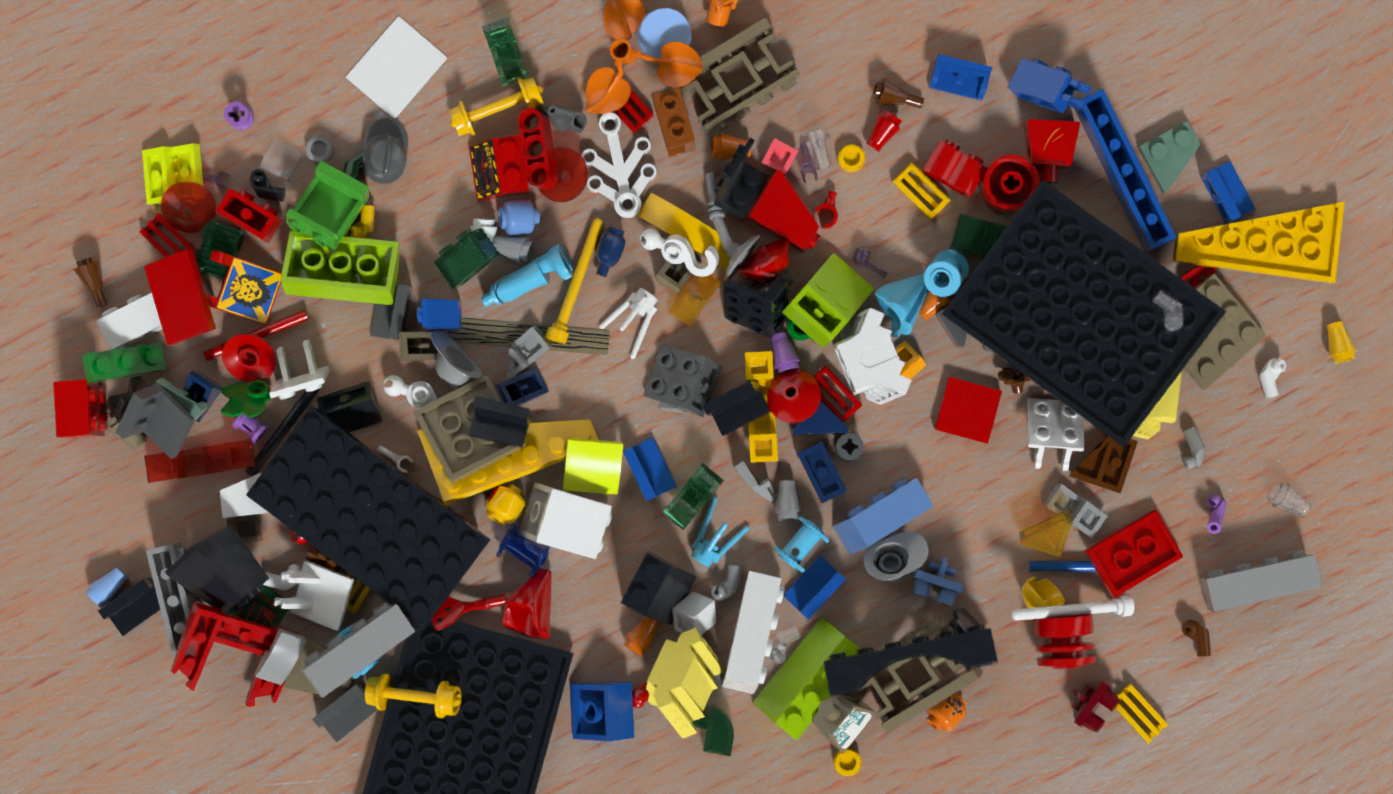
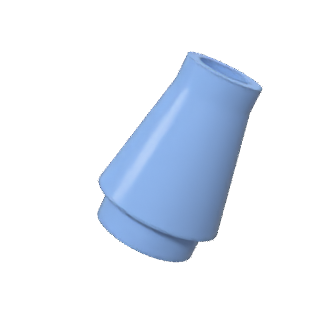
M115 567L111 572L90 584V589L85 593L102 608L105 604L112 601L128 578Z

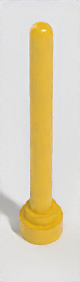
M595 218L592 221L556 323L553 322L552 327H548L545 338L566 345L569 336L567 333L568 327L566 326L603 226L601 218Z

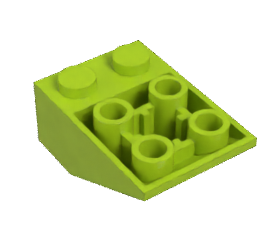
M832 253L782 313L824 348L847 324L874 288L835 253Z

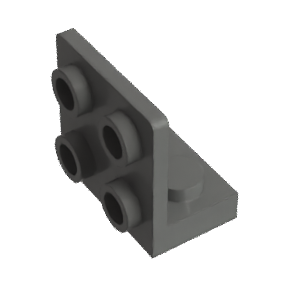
M663 345L659 351L644 396L681 407L693 415L704 417L705 410L702 405L709 402L722 366L705 356Z
M157 383L133 393L116 433L122 439L144 432L162 451L173 459L177 457L195 419Z

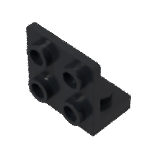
M751 137L746 145L740 144L733 155V160L725 167L720 176L721 179L714 190L718 195L713 204L740 220L744 218L768 178L767 174L745 162L755 142Z
M778 276L772 285L769 284L765 288L764 293L729 278H726L723 282L724 317L732 323L739 324L753 330L757 334H762L772 339L788 318L782 313L788 305V280Z

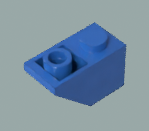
M421 299L422 306H417V319L423 328L429 331L462 329L461 302L459 300Z

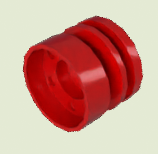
M1093 614L1034 619L1035 636L1048 638V643L1036 646L1037 652H1049V655L1037 657L1038 666H1047L1053 669H1072L1096 662L1095 654L1083 653V650L1094 649L1095 644L1082 641V636L1094 633Z

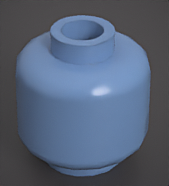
M529 199L506 200L503 206L498 209L500 229H504L509 235L532 233L535 224L540 222L538 207H533Z

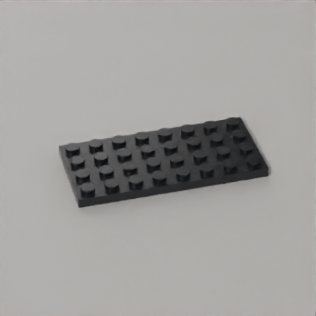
M314 406L308 409L246 494L259 506L391 605L397 604L404 615L423 629L429 624L491 540Z

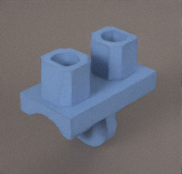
M942 557L940 564L933 561L929 562L928 569L937 571L936 575L917 569L912 575L915 578L913 593L928 598L932 583L942 586L937 601L951 606L956 600L958 592H963L965 585L943 578L945 574L954 577L956 569L947 566L949 559L946 557Z

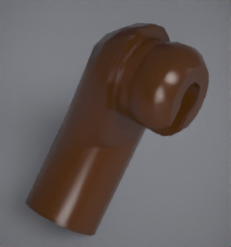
M1195 620L1184 622L1181 629L1182 633L1196 642L1197 656H1211L1208 629Z

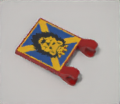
M213 250L210 259L228 266L218 297L206 294L209 306L267 325L281 284L282 273Z

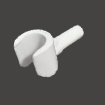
M381 445L377 449L378 452L397 463V468L401 472H408L400 466L401 460L408 459L413 463L410 456H399Z

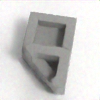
M536 325L512 343V348L509 349L508 379L517 376L552 347Z
M744 461L734 467L740 477L756 493L772 503L777 500L778 495L768 479L758 484Z

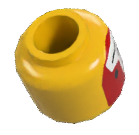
M510 483L507 486L499 485L494 487L484 504L487 510L486 516L502 526H505L506 523H514L525 507V500L520 496L522 491Z

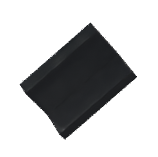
M751 380L702 405L706 415L713 416L722 436L771 412L758 383Z
M369 381L317 398L318 409L348 432L383 422L375 403L373 388Z
M475 396L473 403L474 417L469 436L523 448L531 421L530 408Z
M150 577L143 578L99 609V614L104 620L111 619L120 634L125 636L160 611L154 582Z

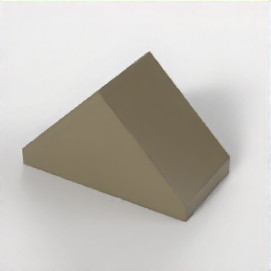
M695 256L697 262L701 264L702 260ZM667 261L657 273L655 279L658 283L679 296L693 274L686 268L685 262L672 264Z
M399 332L400 360L404 362L435 360L438 350L432 342V332Z

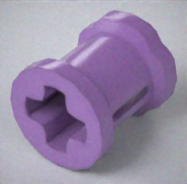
M232 102L224 110L225 120L237 130H246L254 122L253 112L241 102ZM239 111L244 113V116H241L239 121L234 119V116H237Z
M244 413L238 416L233 423V428L243 431L251 438L253 444H256L265 435L270 426L267 422L262 423L255 416L248 418Z

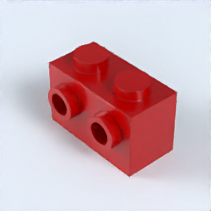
M229 188L216 212L269 243L283 221L276 216L279 211L266 203L262 207L253 202L255 196L242 188L239 193Z

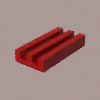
M631 90L630 98L646 116L642 118L628 102L623 106L638 122L635 126L620 109L614 111V113L635 134L654 117V114Z
M157 213L152 221L150 220L147 226L139 231L165 258L171 256V254L150 234L152 230L175 253L182 250L157 226L160 222L187 249H193L194 255L199 252L160 213Z
M826 365L813 376L846 412V414L842 415L821 392V402L843 423L863 406ZM824 373L854 404L852 408L821 377Z

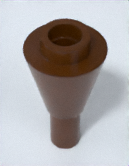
M883 78L881 82H877L873 90L872 97L876 98V104H907L921 109L924 103V98L908 94L907 91L886 78Z
M89 257L76 262L78 267L73 270L87 290L91 292L97 308L108 305L101 289L102 279L99 260L93 261V258Z

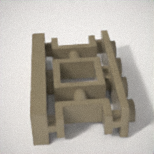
M763 18L701 56L703 70L699 75L718 64V67L711 70V75L717 85L704 92L696 79L692 83L680 88L683 97L695 90L708 110L697 117L706 134L711 131L713 134L719 133L727 127L726 122L734 117L737 120L742 119L751 112L749 108L757 103L762 106L774 98L773 94L778 90L782 89L785 92L797 84L796 79L799 78L800 73L795 69L793 62L790 60L779 67L766 47L776 41L777 38L766 18ZM765 36L764 39L757 42L763 57L751 63L744 51L733 56L738 51ZM742 62L754 83L732 96L720 74ZM770 66L777 78L787 72V75L758 93L755 92L763 87L764 84L757 74L762 69ZM723 94L730 106L741 101L740 104L709 121L710 118L717 115L715 108L710 102Z
M936 616L922 625L924 629L919 633L915 634L914 631H911L899 640L903 646L913 644V638L930 636L938 630L942 633L954 629L952 626H949V620L946 616L940 620ZM940 633L934 639L940 638ZM918 657L932 678L912 689L898 668L913 659L909 658L887 667L894 678L888 683L884 684L878 674H876L863 688L872 684L883 700L885 706L876 712V716L882 720L881 726L886 734L978 680L983 673L980 667L969 669L960 663L944 658ZM947 661L954 673L963 667L965 668L964 671L939 686H935L943 678L936 667L937 665ZM900 688L907 700L917 695L919 696V698L890 715L889 712L897 706V703L891 696V693Z

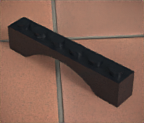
M984 624L968 627L967 633L957 634L956 630L940 633V638L929 640V636L913 638V644L902 646L901 641L884 644L885 649L874 651L873 647L858 649L857 655L846 657L845 652L829 655L830 660L824 661L829 693L834 697L859 692L878 672L896 662L909 658L926 656L944 658L960 663L969 669L998 664L991 628L985 629Z

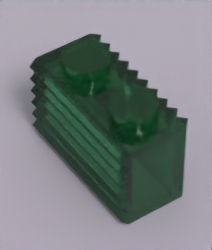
M959 214L949 248L955 249L958 254L965 255L970 258L971 254L982 256V261L1007 226Z
M213 218L209 220V223H205L201 231L202 245L200 249L197 248L194 252L199 272L224 280L228 266L212 261L210 259L213 250H217L238 258L247 231Z
M470 228L466 229L456 237L458 242L455 245L449 244L438 252L441 257L433 263L452 289L464 285L500 255V252L493 246L490 238L484 233V229L479 228L471 231Z

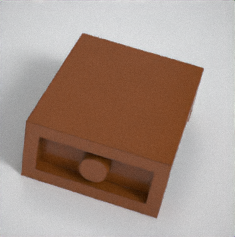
M680 87L655 94L653 96L654 108L669 158L696 151L695 138Z

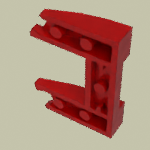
M194 601L176 651L171 672L175 675L180 670L189 679L185 684L186 687L194 691L214 642L260 655L256 667L257 670L265 650H270L279 628L297 635L299 634L298 632L275 625L268 627L225 614L219 608ZM254 675L245 705L253 707L255 706V698L271 695L272 703H276L285 680L281 685Z

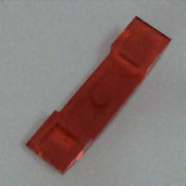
M252 439L181 450L177 457L173 459L166 453L144 456L148 483L256 466Z

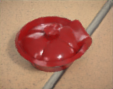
M781 239L757 247L754 253L742 264L738 270V275L753 283L757 281L763 282L775 277L790 263L788 255L790 242Z

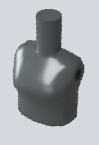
M541 104L536 107V110L549 117L553 126L560 132L573 131L581 133L586 126L587 118L579 111L560 105L546 106Z

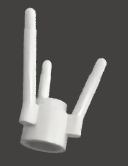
M640 288L637 293L632 292L629 298L609 315L599 327L604 329L629 306L632 311L620 326L621 331L626 329L637 314L643 317L646 313L630 358L634 359L651 318L657 311L654 305L658 300L648 291Z

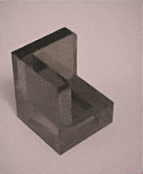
M141 375L130 378L127 393L107 398V404L117 421L122 419L133 393L147 388Z
M260 514L226 518L227 526L231 525L244 543L263 541Z

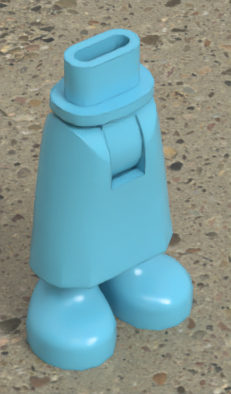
M557 244L541 257H536L527 265L497 280L490 286V291L481 296L482 303L487 307L495 302L501 305L503 301L510 302L535 288L549 284V272L551 271L556 272L562 279L568 280L573 277V263L563 246Z

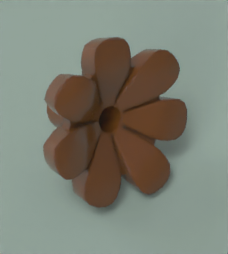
M1006 367L997 374L999 380L1003 381L1004 384H1012V392L1015 394L1022 393L1024 382L1031 381L1015 368Z
M311 549L307 553V561L335 572L339 571L336 566L337 564L321 551Z

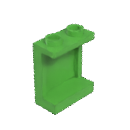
M321 160L315 169L316 176L293 210L289 208L286 213V219L289 227L296 233H305L312 237L318 245L322 247L328 246L335 250L368 201L369 186Z

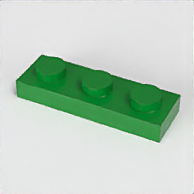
M161 342L88 353L81 356L87 383L167 369Z

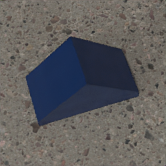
M537 367L496 385L504 403L523 406L549 392Z
M192 370L188 375L183 390L189 393V399L196 403L203 401L209 406L196 420L200 422L223 387L202 372Z
M821 401L818 409L810 418L797 423L792 428V435L848 433V427Z

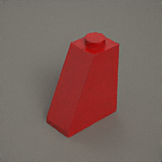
M777 169L749 214L748 219L780 239L788 240L790 245L804 253L807 247L813 249L821 235L816 233L820 226L782 171Z

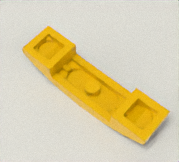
M650 193L637 217L670 236L681 235L685 237L692 249L706 259V249L708 246H713L719 255L717 266L726 271L731 258L727 256L717 231L668 201Z
M772 351L745 352L746 382L750 380L757 382L767 402L768 388L774 379ZM770 412L748 424L750 463L778 461L776 418Z

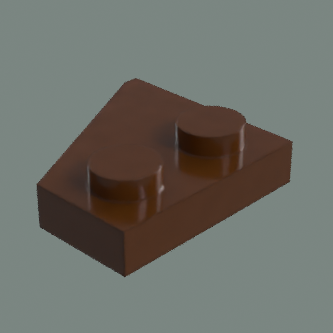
M1106 436L1069 473L1068 477L1121 493L1138 441L1130 439L1123 448Z

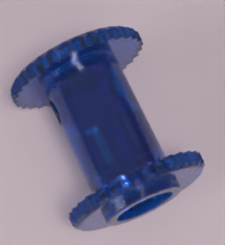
M515 523L498 546L500 549L496 555L499 557L503 550L510 553L532 568L528 575L532 577L545 562L551 546H546L543 549L527 538L522 537L515 532L519 526L518 523Z

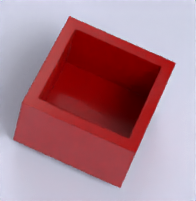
M87 379L53 381L56 437L86 438L105 436V430L108 429V418L104 414L103 403L106 402L107 394L105 387L102 386V382L87 383Z

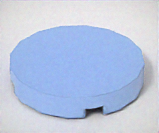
M670 8L654 9L647 13L637 30V41L642 53L661 59V49L665 44L676 41L690 46L692 39L691 27L687 19L678 11Z

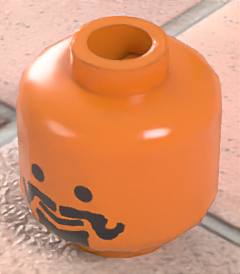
M956 692L926 710L928 715L926 721L937 731L939 729L948 732L952 731L965 718L967 714L965 707L967 704Z

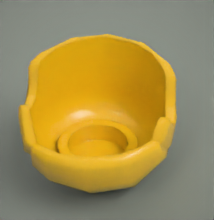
M1034 576L1022 585L1021 594L1027 608L1060 606L1065 603L1063 594L1048 579L1035 582L1036 577Z

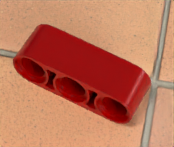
M527 108L518 117L526 179L530 185L542 190H549L558 181L550 120L546 114L534 108ZM538 116L537 126L531 129V120ZM541 143L542 151L535 156L534 148L537 144ZM545 170L546 177L539 183L538 174Z

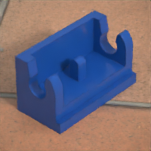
M938 54L929 88L982 101L987 90L992 67Z

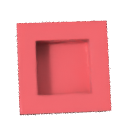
M774 138L761 164L774 171L778 169L786 176L798 154V150Z

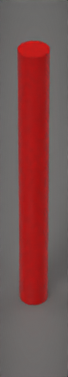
M302 310L251 331L249 334L266 338L307 321L309 317L307 312ZM225 343L203 351L206 361L222 356V349Z

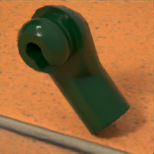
M363 150L346 161L343 168V173L359 182L361 181L358 178L359 169L363 167Z

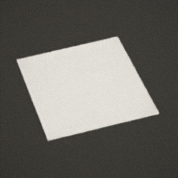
M398 16L348 73L346 78L395 119L448 58Z

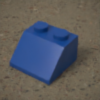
M608 681L570 684L573 739L611 742L634 738L632 682Z

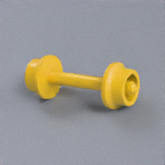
M519 77L517 80L522 91L467 112L461 100L458 106L449 110L452 118L449 125L456 128L459 136L466 134L474 136L476 133L472 122L524 101H526L528 108H535L543 104L540 95L543 87L536 85L534 77L527 79Z
M382 674L380 677H370L365 688L366 704L376 706L379 711L386 709L389 699L435 704L436 716L444 718L446 715H456L462 702L460 688L450 685L448 681H442L437 692L432 693L392 688L390 675Z

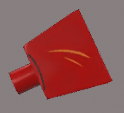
M1028 119L1024 123L1028 161L1034 167L1042 168L1041 181L1044 180L1048 184L1058 183V169H1068L1071 166L1080 122Z

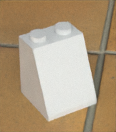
M534 482L518 534L540 544L596 559L597 554L603 548L605 528L608 527L612 519V506Z

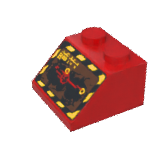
M520 134L493 138L469 147L477 201L531 193L530 184L525 175Z

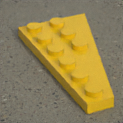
M1345 201L1176 234L1172 262L1330 284L1335 283Z
M590 419L530 423L525 439L526 447L451 484L423 430H417L445 505L565 461L568 438L599 440Z

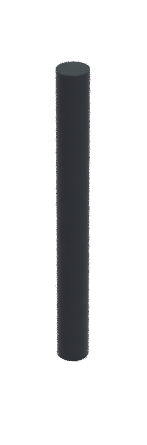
M320 389L303 393L245 470L247 474L255 476Z

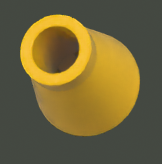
M1343 321L1328 324L1326 327L1328 330L1329 358H1333L1334 364L1355 359L1357 349L1348 335Z

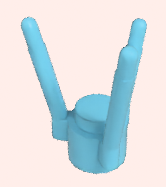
M716 496L712 497L698 536L691 546L695 549L691 556L706 567H710L712 562L717 563L721 556L749 530V526H744L718 550L719 547L716 543L728 526L724 522L711 541L705 538L702 542L717 502Z

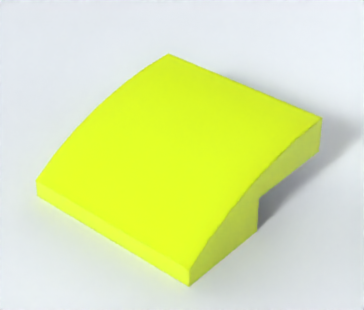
M191 143L175 147L162 146L142 150L147 205L205 198L200 144Z
M568 438L563 491L618 494L623 442Z

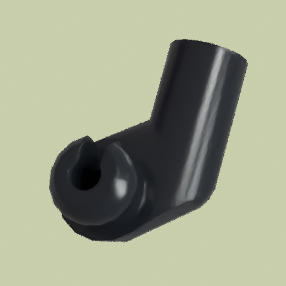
M260 169L251 172L249 181L258 197L284 202L285 188L271 186L265 172Z

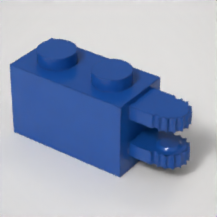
M1035 58L1033 61L1021 59L1007 87L1019 99L1060 113H1064L1067 106L1082 109L1084 102L1077 97H1072L1075 90L1089 94L1092 89L1090 85L1073 79L1071 77L1072 73L1069 70L1060 66H1056L1055 69L1048 67L1045 62Z

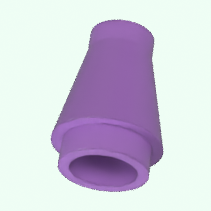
M786 332L775 334L771 339L774 369H777L779 374L788 370L800 369V359L791 345Z

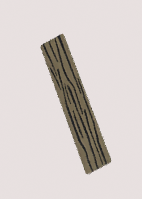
M462 319V329L448 330V335L457 343L512 347V343L531 327L535 326V324ZM536 325L544 336L546 335L548 327H552L547 325ZM568 327L567 333L569 336L566 345L547 339L552 345L549 349L551 351L607 355L610 332L607 330Z

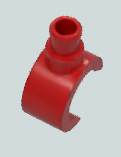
M834 191L828 192L824 204L819 205L813 213H818L823 209L832 212L833 221L822 227L824 230L832 228L838 220V212L834 207L837 193Z

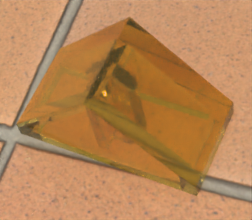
M693 274L668 312L691 328L722 282L712 275L700 277Z
M1067 509L1020 531L1021 544L1028 548L1061 557L1073 524L1070 510Z

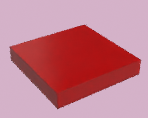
M948 377L934 430L988 444L1002 391Z

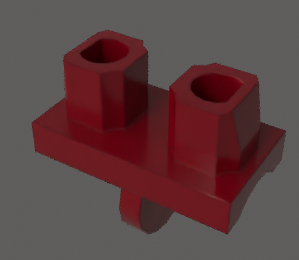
M1103 681L1090 699L1088 696L1093 691V688L1086 684L1081 693L1076 689H1073L1071 692L1077 697L1071 706L1078 711L1083 703H1086L1074 723L1081 728L1085 726L1097 733L1106 721L1094 713L1096 709L1102 704L1113 712L1121 701L1111 691V687Z

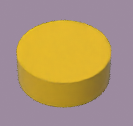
M848 144L840 150L838 164L844 171L856 172L864 165L865 153L860 146Z
M848 748L844 754L838 750L834 756L833 763L838 773L843 776H852L860 770L862 761L855 749Z

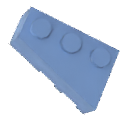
M906 478L901 479L891 485L893 491L885 494L884 491L869 499L871 504L864 508L862 504L847 513L849 517L833 526L849 555L871 546L933 507L932 502L917 478L907 481Z

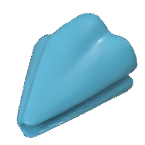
M924 274L885 284L875 292L877 304L891 318V335L895 338L901 334L909 335L912 331L928 291L923 278Z

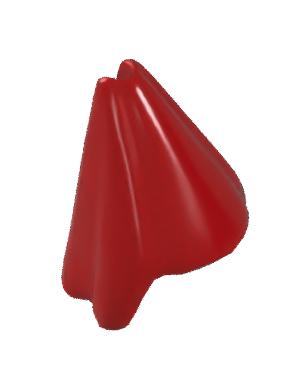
M543 568L538 570L506 599L502 623L506 628L515 630L521 635L530 638H550L552 573L550 570Z

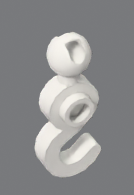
M650 228L643 231L640 235V243L646 250L661 249L666 261L672 264L685 262L686 268L696 276H709L714 272L719 263L718 252L713 246H708L705 255L708 264L703 265L697 262L689 241L681 235H671L667 239H663L657 230Z
M397 375L388 376L383 382V389L387 395L392 397L399 396L400 394L405 395L409 404L414 408H421L437 400L433 388L426 382L417 381L407 385ZM388 380L392 382V386L389 388L385 386V382Z

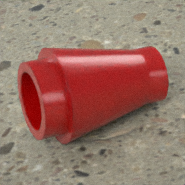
M884 109L881 115L878 114L866 144L880 152L883 146L901 129L899 126L903 121Z

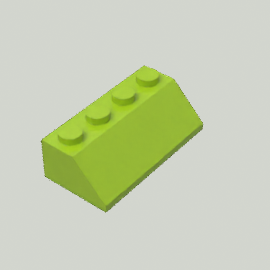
M290 231L280 280L286 295L394 305L399 281L400 244L395 241L344 236L334 250L328 246L322 247L318 245L312 237L305 233L299 234L295 231Z
M821 617L755 698L753 704L797 741L819 711L820 703L828 700L831 696L824 661H829V655L845 652L846 657L857 655V650L861 648Z

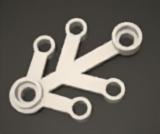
M610 112L601 116L599 127L602 133L607 135L613 165L597 156L593 149L584 150L581 154V159L586 166H594L616 180L619 192L604 184L602 178L597 175H593L587 180L588 189L593 193L599 192L613 201L615 211L621 217L632 218L641 209L639 196L648 182L655 179L657 170L652 164L643 165L640 170L641 176L630 190L628 178L642 156L650 151L651 143L646 137L638 138L634 144L635 148L624 163L618 137L621 121L618 115ZM607 121H614L616 124L615 128L608 130L605 127ZM641 141L647 142V149H638V143ZM587 153L594 154L595 158L592 162L585 161L584 157ZM646 168L654 170V174L651 177H646L643 174ZM594 179L599 180L601 183L597 189L590 186L591 181ZM625 200H631L633 202V207L631 209L627 210L623 208V202Z

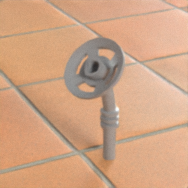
M710 172L705 174L709 203L707 204L709 219L713 221L727 256L731 258L725 279H731L752 254L760 242L761 236L756 235L742 245L737 242L733 243L724 221V210L713 204L718 195L714 192L717 186L716 173Z

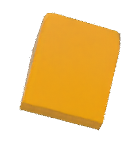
M905 340L895 348L899 359L905 362L900 375L912 379L926 366L923 358Z

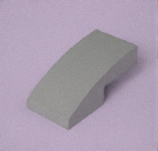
M1057 483L1043 504L1047 509L1090 538L1095 536L1108 517L1097 507L1082 499L1061 483Z
M279 628L270 650H265L254 674L255 677L281 685L298 660L307 642L306 638Z

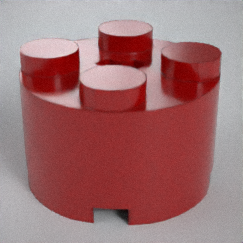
M1002 156L987 168L981 178L980 191L982 198L990 209L1004 214L1016 213L1023 207L1040 184L1039 174L1036 168L1022 156ZM1008 179H1010L1012 184H1015L1011 190H1009L1008 186H1004Z

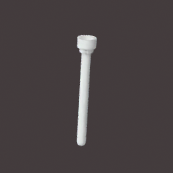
M1122 594L1106 602L1015 609L1011 612V618L1018 621L1112 612L1118 617L1131 616L1134 613L1135 606L1131 595Z

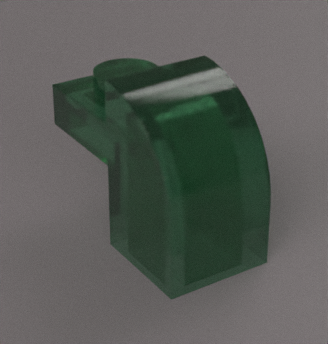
M508 17L482 26L502 85L516 82L519 77L521 79L528 78L529 76Z
M702 463L662 513L684 530L724 480Z
M711 705L709 715L704 714L705 717L693 721L695 727L707 729L703 751L731 756L734 740L732 721L724 710Z

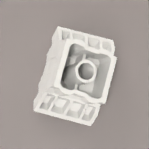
M868 308L853 316L840 332L842 340L836 342L833 346L853 395L864 392L867 400L882 405L906 395L912 380L900 375L905 362L901 361L896 353L890 337L892 331L880 326L884 313Z

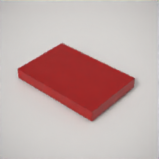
M193 249L183 250L144 266L167 346L175 345L216 329Z
M1156 509L1151 510L1085 549L1087 556L1111 598H1116L1183 558L1182 553Z

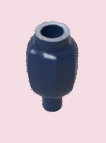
M609 226L608 231L601 235L596 251V259L599 263L596 274L607 277L609 268L618 263L625 247L626 241L623 237L625 231Z

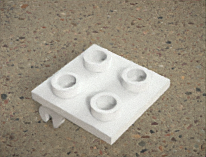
M309 339L303 342V347L310 373L297 377H291L283 347L277 348L276 352L283 378L275 380L269 392L271 398L279 396V399H286L296 394L295 391L306 389L307 392L321 388L322 384L325 383L330 371L329 367L317 368Z
M1028 398V447L1036 448L1034 469L1041 468L1044 448L1051 447L1063 448L1061 459L1063 465L1061 470L1068 471L1072 451H1084L1083 418L1059 400Z
M307 560L303 563L302 571L281 573V580L289 579V583H299L296 597L275 598L274 606L282 605V609H291L290 613L335 631L341 630L354 582L353 578Z

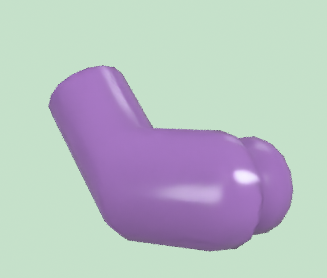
M1212 494L1206 501L1207 506L1212 508L1210 510L1207 530L1212 534H1217L1221 531L1227 503L1224 497L1220 498L1218 494Z

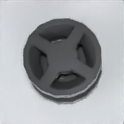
M853 433L841 435L835 443V451L843 460H855L863 452V441L858 435Z

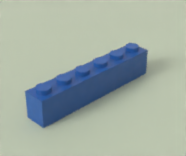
M1104 89L1081 99L1084 102L1082 109L1074 108L1144 252L1147 253L1175 239L1176 236Z

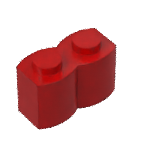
M950 140L945 142L939 141L921 171L956 193L970 198L987 170V167L982 165L984 161L971 153L969 156L964 155L959 151L960 147Z

